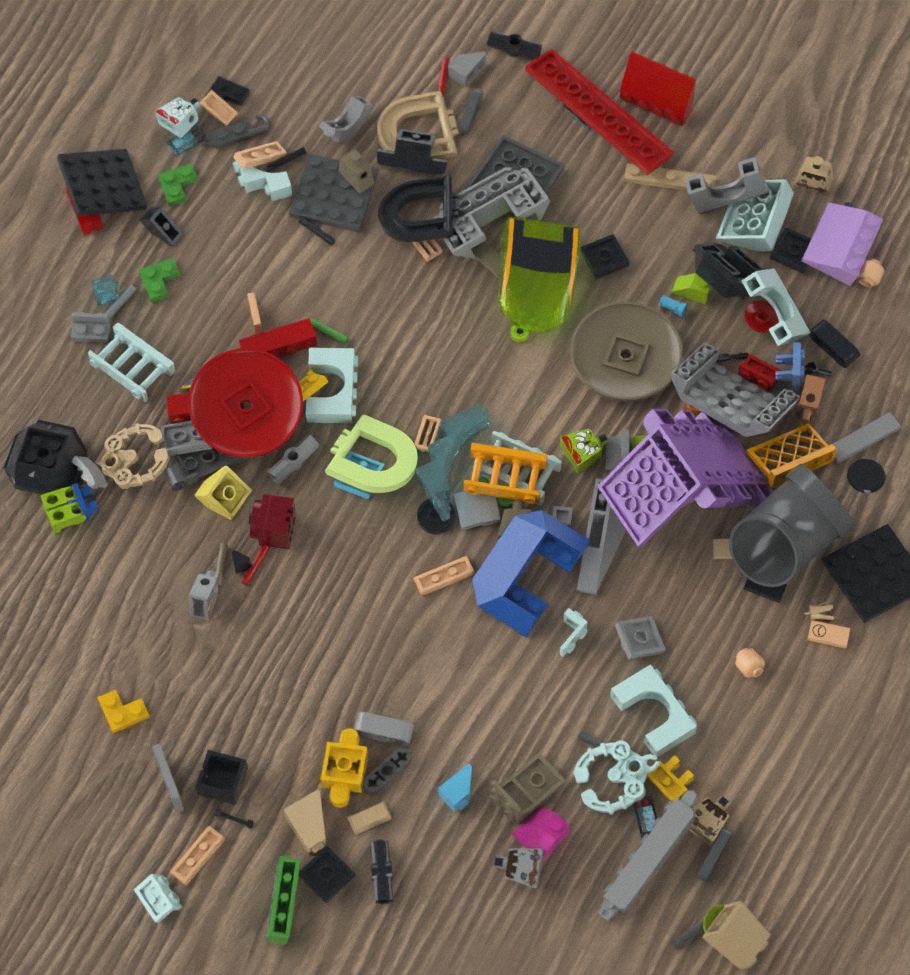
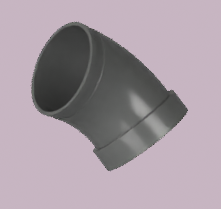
M799 464L785 476V482L735 525L729 539L730 553L738 569L748 579L762 586L777 587L789 582L836 538L841 540L856 525L850 514L826 485L807 467Z

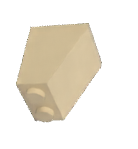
M741 901L724 906L702 938L736 967L744 969L752 967L756 962V955L759 951L761 952L766 948L770 934Z

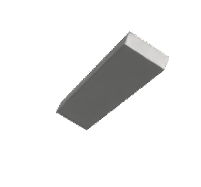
M889 412L833 443L837 448L834 458L835 462L839 464L900 430L901 425Z

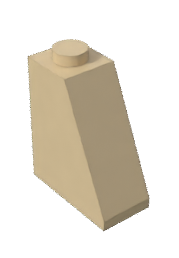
M317 789L283 809L286 820L309 856L313 853H320L327 846L321 794Z

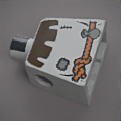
M509 849L508 857L496 855L494 867L505 869L504 878L538 888L544 849Z

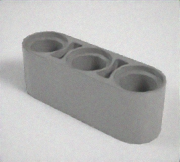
M359 712L354 730L358 732L360 737L405 747L410 744L414 725L394 718Z

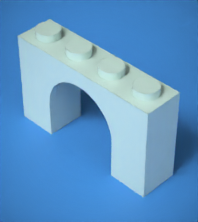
M774 268L755 271L742 280L750 297L762 296L774 308L779 323L770 328L769 331L778 346L797 342L811 333Z
M309 348V371L312 370L319 374H334L340 377L345 385L335 396L307 398V423H352V416H356V405H353V400H357V388H354V383L358 381V373L354 372L355 367H358V356H355L354 348Z
M651 664L611 688L610 696L621 711L643 699L658 700L667 708L669 712L668 720L657 729L645 735L644 743L657 758L696 733L697 723L691 715L688 716L685 712L684 704L674 697V692L670 685H666L663 682L661 673L658 669L654 670Z

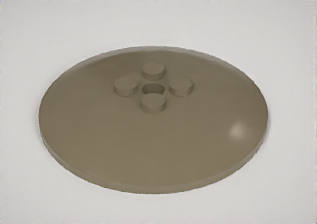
M630 301L609 303L588 313L575 328L570 344L571 363L581 382L591 391L602 397L623 402L644 400L663 391L671 384V372L682 363L683 356L680 335L669 318L651 306ZM627 352L631 357L623 358L621 354Z

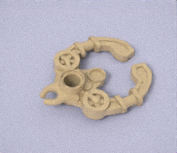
M136 423L131 428H123L117 434L111 435L105 441L106 452L102 461L97 462L96 466L101 467L102 474L114 479L119 488L122 489L144 485L143 483L150 480L152 482L155 481L169 462L170 457L167 449L156 450L154 455L156 464L148 469L149 473L142 476L140 473L133 475L128 468L136 463L139 457L134 450H125L124 442L130 440L131 435L138 433L139 436L143 434L148 435L149 440L154 445H158L164 441L161 430L157 427Z

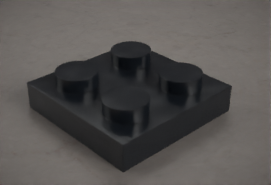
M785 227L770 259L803 274L808 264L801 260L811 238Z
M614 234L580 247V251L596 279L629 266L630 262Z
M328 846L316 855L298 874V877L325 903H328L356 876V873Z

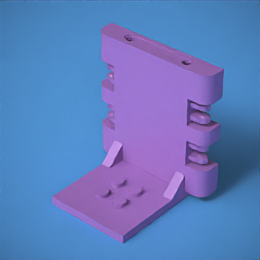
M652 409L645 416L644 427L649 434L597 486L638 547H643L682 507L693 501H696L702 508H721L726 504L732 508L744 507L747 504L751 507H757L774 492L765 479V474L758 469L735 437L733 429L703 412L695 418L690 410H681L673 418L668 409Z

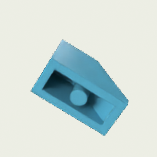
M470 763L438 788L439 796L453 812L458 809L462 810L469 804L472 766Z

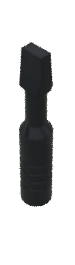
M749 353L719 354L716 362L739 358L746 359Z

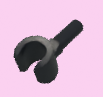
M815 362L805 365L806 368H809L804 371L805 375H812L815 372L828 376L832 374L831 371L818 368Z

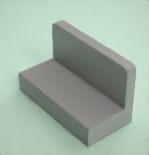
M622 429L621 436H607L606 472H612L629 454V430Z

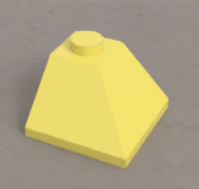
M224 466L206 479L194 496L208 509L232 520L252 489L228 466Z

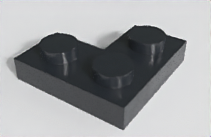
M220 76L217 77L207 92L208 94L212 90L224 101L228 100L242 106L250 94L249 88Z

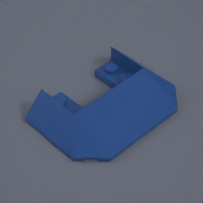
M543 510L516 515L472 579L477 606L527 638L548 607V604L517 585V582L537 553L570 573L591 540Z

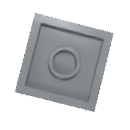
M652 616L616 623L615 627L621 640V647L625 650L628 660L659 655L666 651Z

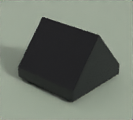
M233 550L232 557L236 574L248 570L251 566L250 557Z

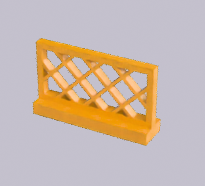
M808 423L747 449V455L768 477L770 487L774 488L783 484L785 476L799 464L813 471L834 462L837 448L833 444L828 445ZM808 431L812 437L800 436V434ZM793 439L797 440L796 444L785 442V440ZM799 441L810 443V446L804 447L798 445ZM812 444L820 445L822 449H813ZM770 446H780L781 451L770 449ZM783 448L793 449L795 452L794 454L783 452ZM798 450L806 452L808 455L800 456L796 455ZM755 453H766V457H759ZM768 454L779 456V461L768 459ZM781 457L793 459V461L789 463L781 462ZM766 464L777 466V468L770 471Z

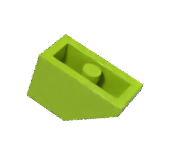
M694 273L677 277L671 294L706 305L713 287L698 274Z

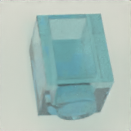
M112 275L91 281L98 306L119 299L118 292H121L118 281L114 282Z

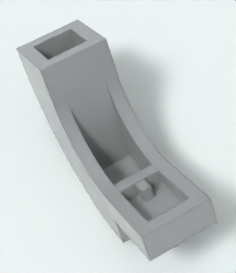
M351 96L344 111L333 121H322L319 128L324 131L326 136L337 143L343 142L351 137L363 124L373 105L360 96Z

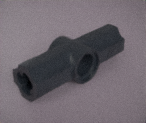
M492 31L487 41L488 47L506 51L511 57L521 55L537 59L540 57L542 44L523 40L518 34L508 36Z
M376 840L371 842L372 882H374L375 903L388 904L393 902L391 882L393 874L392 862H390L389 843L385 840Z

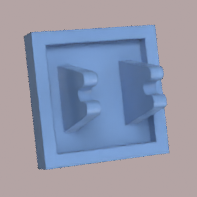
M793 342V354L776 355V364L791 365L793 368L791 371L776 372L775 380L792 382V391L795 394H800V387H804V350H801V342Z

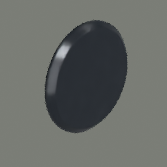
M860 459L853 462L848 468L847 479L855 490L862 493H873L883 486L885 471L874 460Z

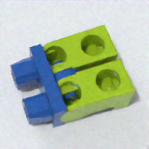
M75 483L72 486L40 495L54 534L60 533L61 529L68 526L77 525L83 521L87 522L90 520V515L99 512L95 500L87 503L84 502V499L93 497L88 485L79 487Z

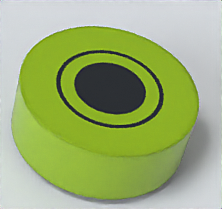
M523 323L513 325L511 328V338L519 343L526 341L529 338V328Z

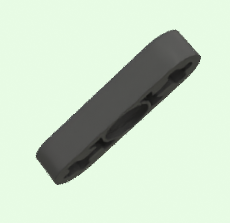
M473 88L460 123L459 132L470 133L482 100L483 90Z
M405 748L397 749L367 775L363 782L365 791L371 795L378 794L411 764L410 751ZM399 755L402 757L406 755V761H399ZM391 767L393 773L390 776H385L382 774L383 768ZM376 780H378V781L376 782V786H377V787L371 786V787L369 788V782H370V781H371L372 783H374Z
M725 827L722 828L697 875L698 879L704 882L708 881L733 834L732 831Z

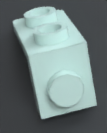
M569 608L564 613L563 622L575 631L561 646L560 655L562 657L566 653L570 654L574 650L577 640L583 639L588 632L587 621L583 619L579 612L572 611Z

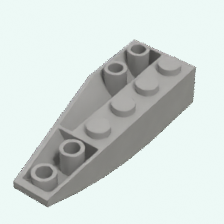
M596 478L586 532V538L591 540L582 555L577 592L594 595L597 594L627 531L597 486L604 480Z

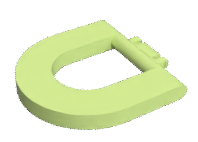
M363 414L352 431L344 429L335 442L334 447L331 448L330 452L335 454V456L326 468L325 473L363 491L372 493L391 492L403 487L412 479L417 467V450L412 440L404 432ZM361 436L390 449L395 454L397 461L393 467L387 470L373 471L345 459L358 437Z

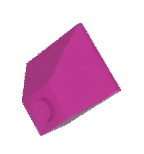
M540 806L512 833V836L527 849H544L543 861L570 834V825L555 812Z

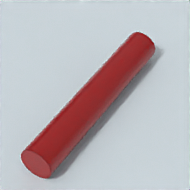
M443 57L438 91H441L443 95L446 89L449 57Z
M263 544L242 579V584L248 586L269 551V546Z

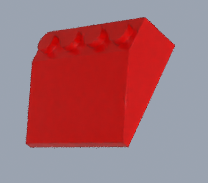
M631 51L620 87V98L643 110H648L656 116L666 118L674 124L683 126L693 111L696 79Z

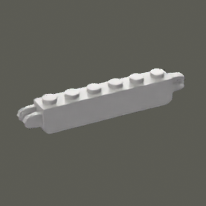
M689 790L680 800L676 798L673 802L670 801L664 809L665 814L662 818L658 817L653 823L652 828L654 829L649 835H644L640 841V848L630 854L628 858L629 863L625 868L621 867L619 869L615 882L608 884L603 892L605 894L603 896L605 901L598 912L602 918L609 922L619 911L621 913L629 911L695 821L693 808L698 801L695 791Z

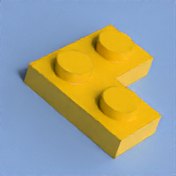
M116 689L97 697L113 734L150 718L142 698L123 706Z

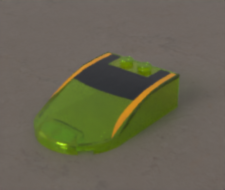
M507 217L501 239L498 302L502 313L512 321L511 323L514 326L527 332L544 333L554 330L555 327L566 320L571 309L575 287L580 227Z

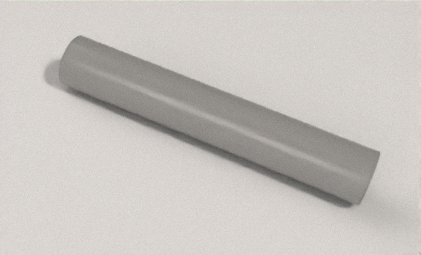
M131 285L105 314L111 318L131 297L136 288Z

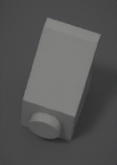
M487 53L459 54L448 65L449 77L466 87L487 64Z

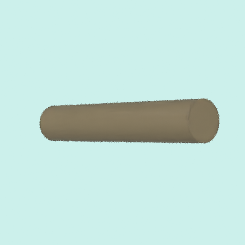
M220 543L216 567L218 587L222 586L228 547L226 543Z

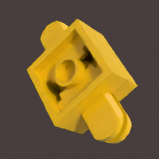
M354 729L343 730L339 743L327 742L321 785L322 788L331 789L330 801L337 808L347 806L350 792L362 793L368 750L365 746H359V735Z

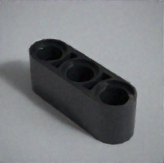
M821 320L809 330L811 332L809 333L810 338L841 367L847 368L860 357L859 350L828 321Z

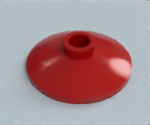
M754 301L745 309V321L756 332L770 333L769 329L779 323L778 316L768 301Z

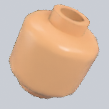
M876 259L864 261L858 275L859 282L863 286L871 288L880 283L884 274L881 262Z
M744 648L737 654L735 664L745 677L750 678L758 677L763 673L765 661L755 649Z

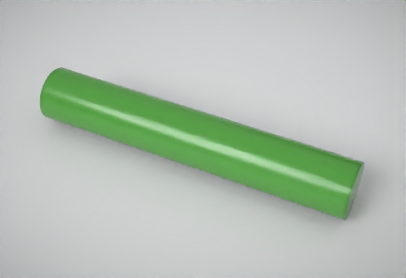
M313 318L310 319L314 328L344 344L348 342V337Z

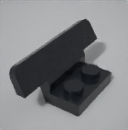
M400 129L398 133L395 151L378 149L377 162L379 165L438 175L445 173L448 160L431 157L436 134Z

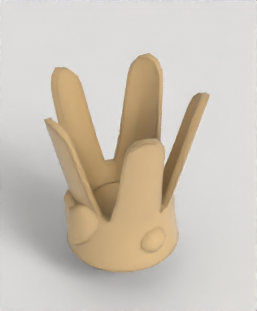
M831 600L819 605H809V612L804 613V615L809 614L810 620H833L834 617L831 615L820 614L828 612L833 608V605L821 606L831 602Z

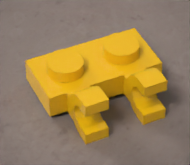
M674 755L665 765L659 761L660 764L656 770L648 773L646 776L672 802L686 794L688 789L685 786L694 781V775L690 770H687L679 779L672 773V771L680 767V760Z

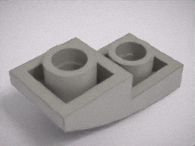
M74 456L72 463L78 466L77 469L83 472L81 478L87 482L89 487L94 489L107 487L106 479L95 463L87 457Z

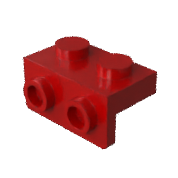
M749 354L745 362L740 364L738 374L743 379L756 383L760 388L772 391L778 381L775 380V373L782 370Z

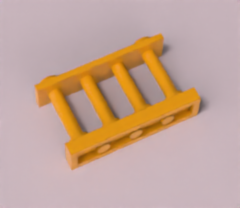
M479 443L471 444V458L475 459L471 481L464 480V492L471 495L482 494L520 500L528 504H540V492L535 490L539 470H546L548 454ZM484 460L494 462L490 484L478 482ZM503 463L513 465L509 487L497 485L501 464ZM522 466L532 468L528 490L516 488L520 467Z

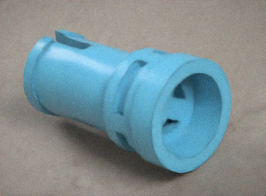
M665 295L661 297L659 306L673 311L674 314L680 317L685 315L688 308L687 303L673 300Z

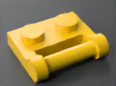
M312 370L306 373L307 376L299 381L303 401L328 383L325 376L316 374Z

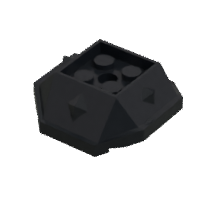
M718 243L697 244L692 250L695 252V273L724 298L737 296L744 299L745 297H750L742 280L755 271L764 270L738 247L730 246L728 248Z
M38 419L15 435L3 469L15 489L46 494L72 486L75 483L78 484L82 472L77 469L78 466L73 464L72 460L74 456L88 457V452L74 427Z

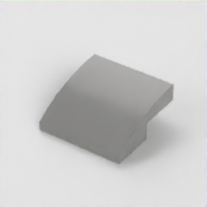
M464 491L454 494L460 525L464 531L479 525L486 527L502 521L497 497L482 494L471 495Z

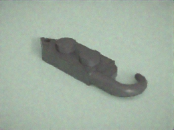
M257 115L256 119L265 121V124L261 127L254 129L251 123L242 121L210 131V135L202 141V145L219 149L248 140L250 137L268 131L271 124L270 120L264 115Z

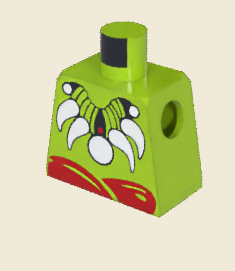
M590 429L560 437V446L577 474L601 459V447L608 444V439L604 433L595 437Z

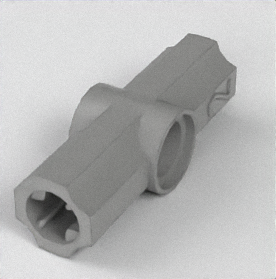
M307 434L294 447L288 448L285 451L284 456L267 472L268 476L276 484H280L293 471H297L302 467V463L319 448V443L314 437Z

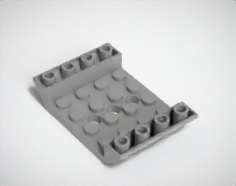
M703 343L670 375L680 400L745 437L769 432L801 399L800 396L786 388L777 397H774L771 393H767L755 384L742 379L741 376L726 370L725 367L717 365L716 361L720 351L706 343Z

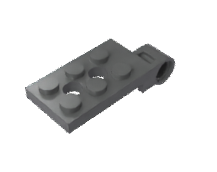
M215 449L175 455L179 464L168 467L164 471V475L171 489L179 491L209 478L224 466L231 468L251 458L232 457ZM206 454L213 455L211 460L203 459Z

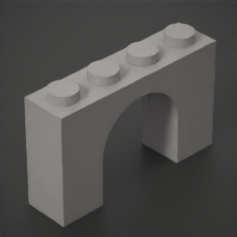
M756 157L738 162L741 177L727 185H710L706 182L703 174L686 178L685 183L688 195L698 214L767 193L768 188L765 176Z

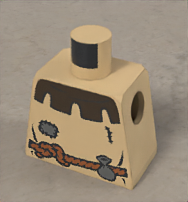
M820 156L814 158L806 157L799 171L795 186L828 195L833 181L832 164L823 161V158Z
M723 796L716 802L705 798L693 808L695 821L689 827V830L711 848L722 828L728 822L729 814L725 809L730 805V802Z

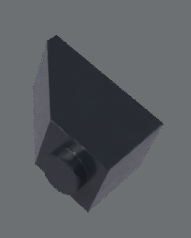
M151 207L140 218V222L151 234L170 246H173L184 234L162 207Z

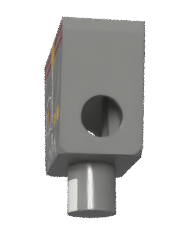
M207 571L206 575L199 574L188 595L191 617L209 621L218 596V574L216 572Z

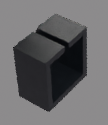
M207 750L202 765L203 770L200 771L195 785L197 795L236 805L248 771L246 759Z

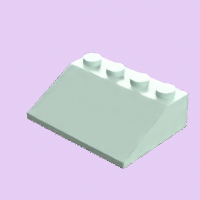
M786 179L766 180L767 193L729 204L716 237L717 241L757 252L773 251L794 194Z

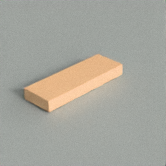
M276 141L236 152L234 159L243 169L278 160L286 156L287 152Z
M464 556L413 578L421 596H424L475 575V571L468 557Z
M208 826L172 868L170 874L187 886L222 844L225 837Z

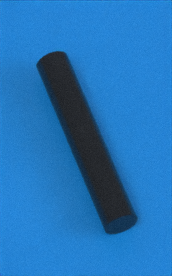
M302 147L266 165V168L270 172L306 154V150Z
M304 217L299 219L298 222L322 240L331 246L335 243L334 238Z

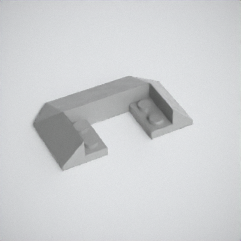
M505 167L458 193L459 217L452 218V236L443 238L453 255L475 258L471 248L487 240L480 229L482 226L509 211H512L518 220H523L534 214L540 223L550 200L528 168H521L519 171ZM443 202L439 207L440 212L438 216H435L434 219L443 218Z

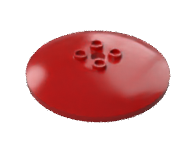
M241 348L226 351L215 356L199 370L190 388L188 407L196 432L210 447L228 456L254 458L277 450L291 438L301 420L303 396L297 377L282 360L262 350ZM243 402H249L251 408L243 410L240 405Z

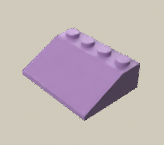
M828 203L801 261L851 286L859 275L883 219L866 210Z

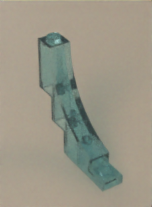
M481 404L441 421L440 429L444 438L428 445L429 456L432 462L416 468L417 479L442 521L450 519L449 511L451 507L448 502L450 500L449 478L455 459L470 440L490 428V413L487 409L484 410Z

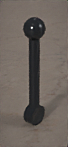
M220 809L214 811L216 817L222 816L245 824L249 829L254 827L252 820L246 821L223 813Z

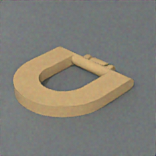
M436 91L401 98L387 106L381 113L377 124L378 140L383 150L395 151L396 138L398 136L396 130L403 120L438 112L444 138L435 139L431 157L438 159L456 157L458 153L453 136H458L459 131L453 110H446L442 92Z

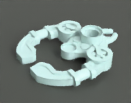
M624 741L601 743V746L594 749L590 747L576 764L574 776L579 784L589 781L590 774L587 767L591 762L595 761V756L604 754L607 757L612 755L615 761L618 762L616 766L608 771V778L613 783H626L624 787L625 795L619 797L620 801L610 804V801H599L596 793L591 789L586 790L581 794L583 802L594 811L612 815L614 811L619 809L626 810L634 802L640 801L645 795L644 782L647 774L656 770L660 764L656 761L653 766H648L647 761L649 759L657 760V756L651 754L640 756L633 752L628 743ZM634 765H640L638 771H631V768Z

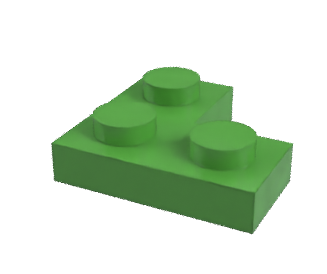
M192 163L157 174L169 207L185 202L186 196L182 186L198 181Z
M174 258L139 269V274L151 302L169 297L164 281L180 276Z

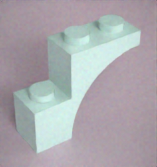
M237 161L233 162L235 172L240 174L238 176L240 187L244 186L246 193L264 188L266 196L270 195L272 201L293 196L287 172L268 173L254 167L243 169Z

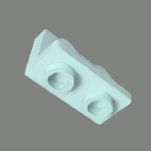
M151 874L134 891L154 922L159 923L173 910H180L182 906L179 903V897L169 888L168 880L162 875Z

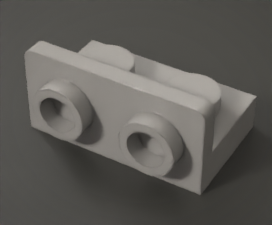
M72 313L71 341L109 342L111 328L109 315L104 313Z

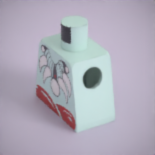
M181 98L174 99L155 111L159 125L182 138L198 122L199 118L196 109L200 107V103L196 98L189 102Z

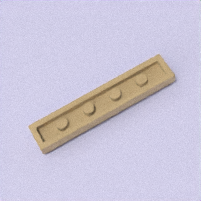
M627 163L624 182L687 191L685 179L701 173L658 167L652 173L646 175L635 164ZM703 174L706 182L715 186L716 176Z

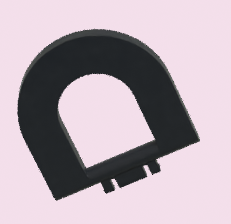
M441 176L413 180L400 184L389 191L382 199L378 208V218L383 231L389 237L402 242H420L451 237L452 218L459 217L458 193L452 194V177ZM443 196V218L408 222L399 217L401 208L411 201Z

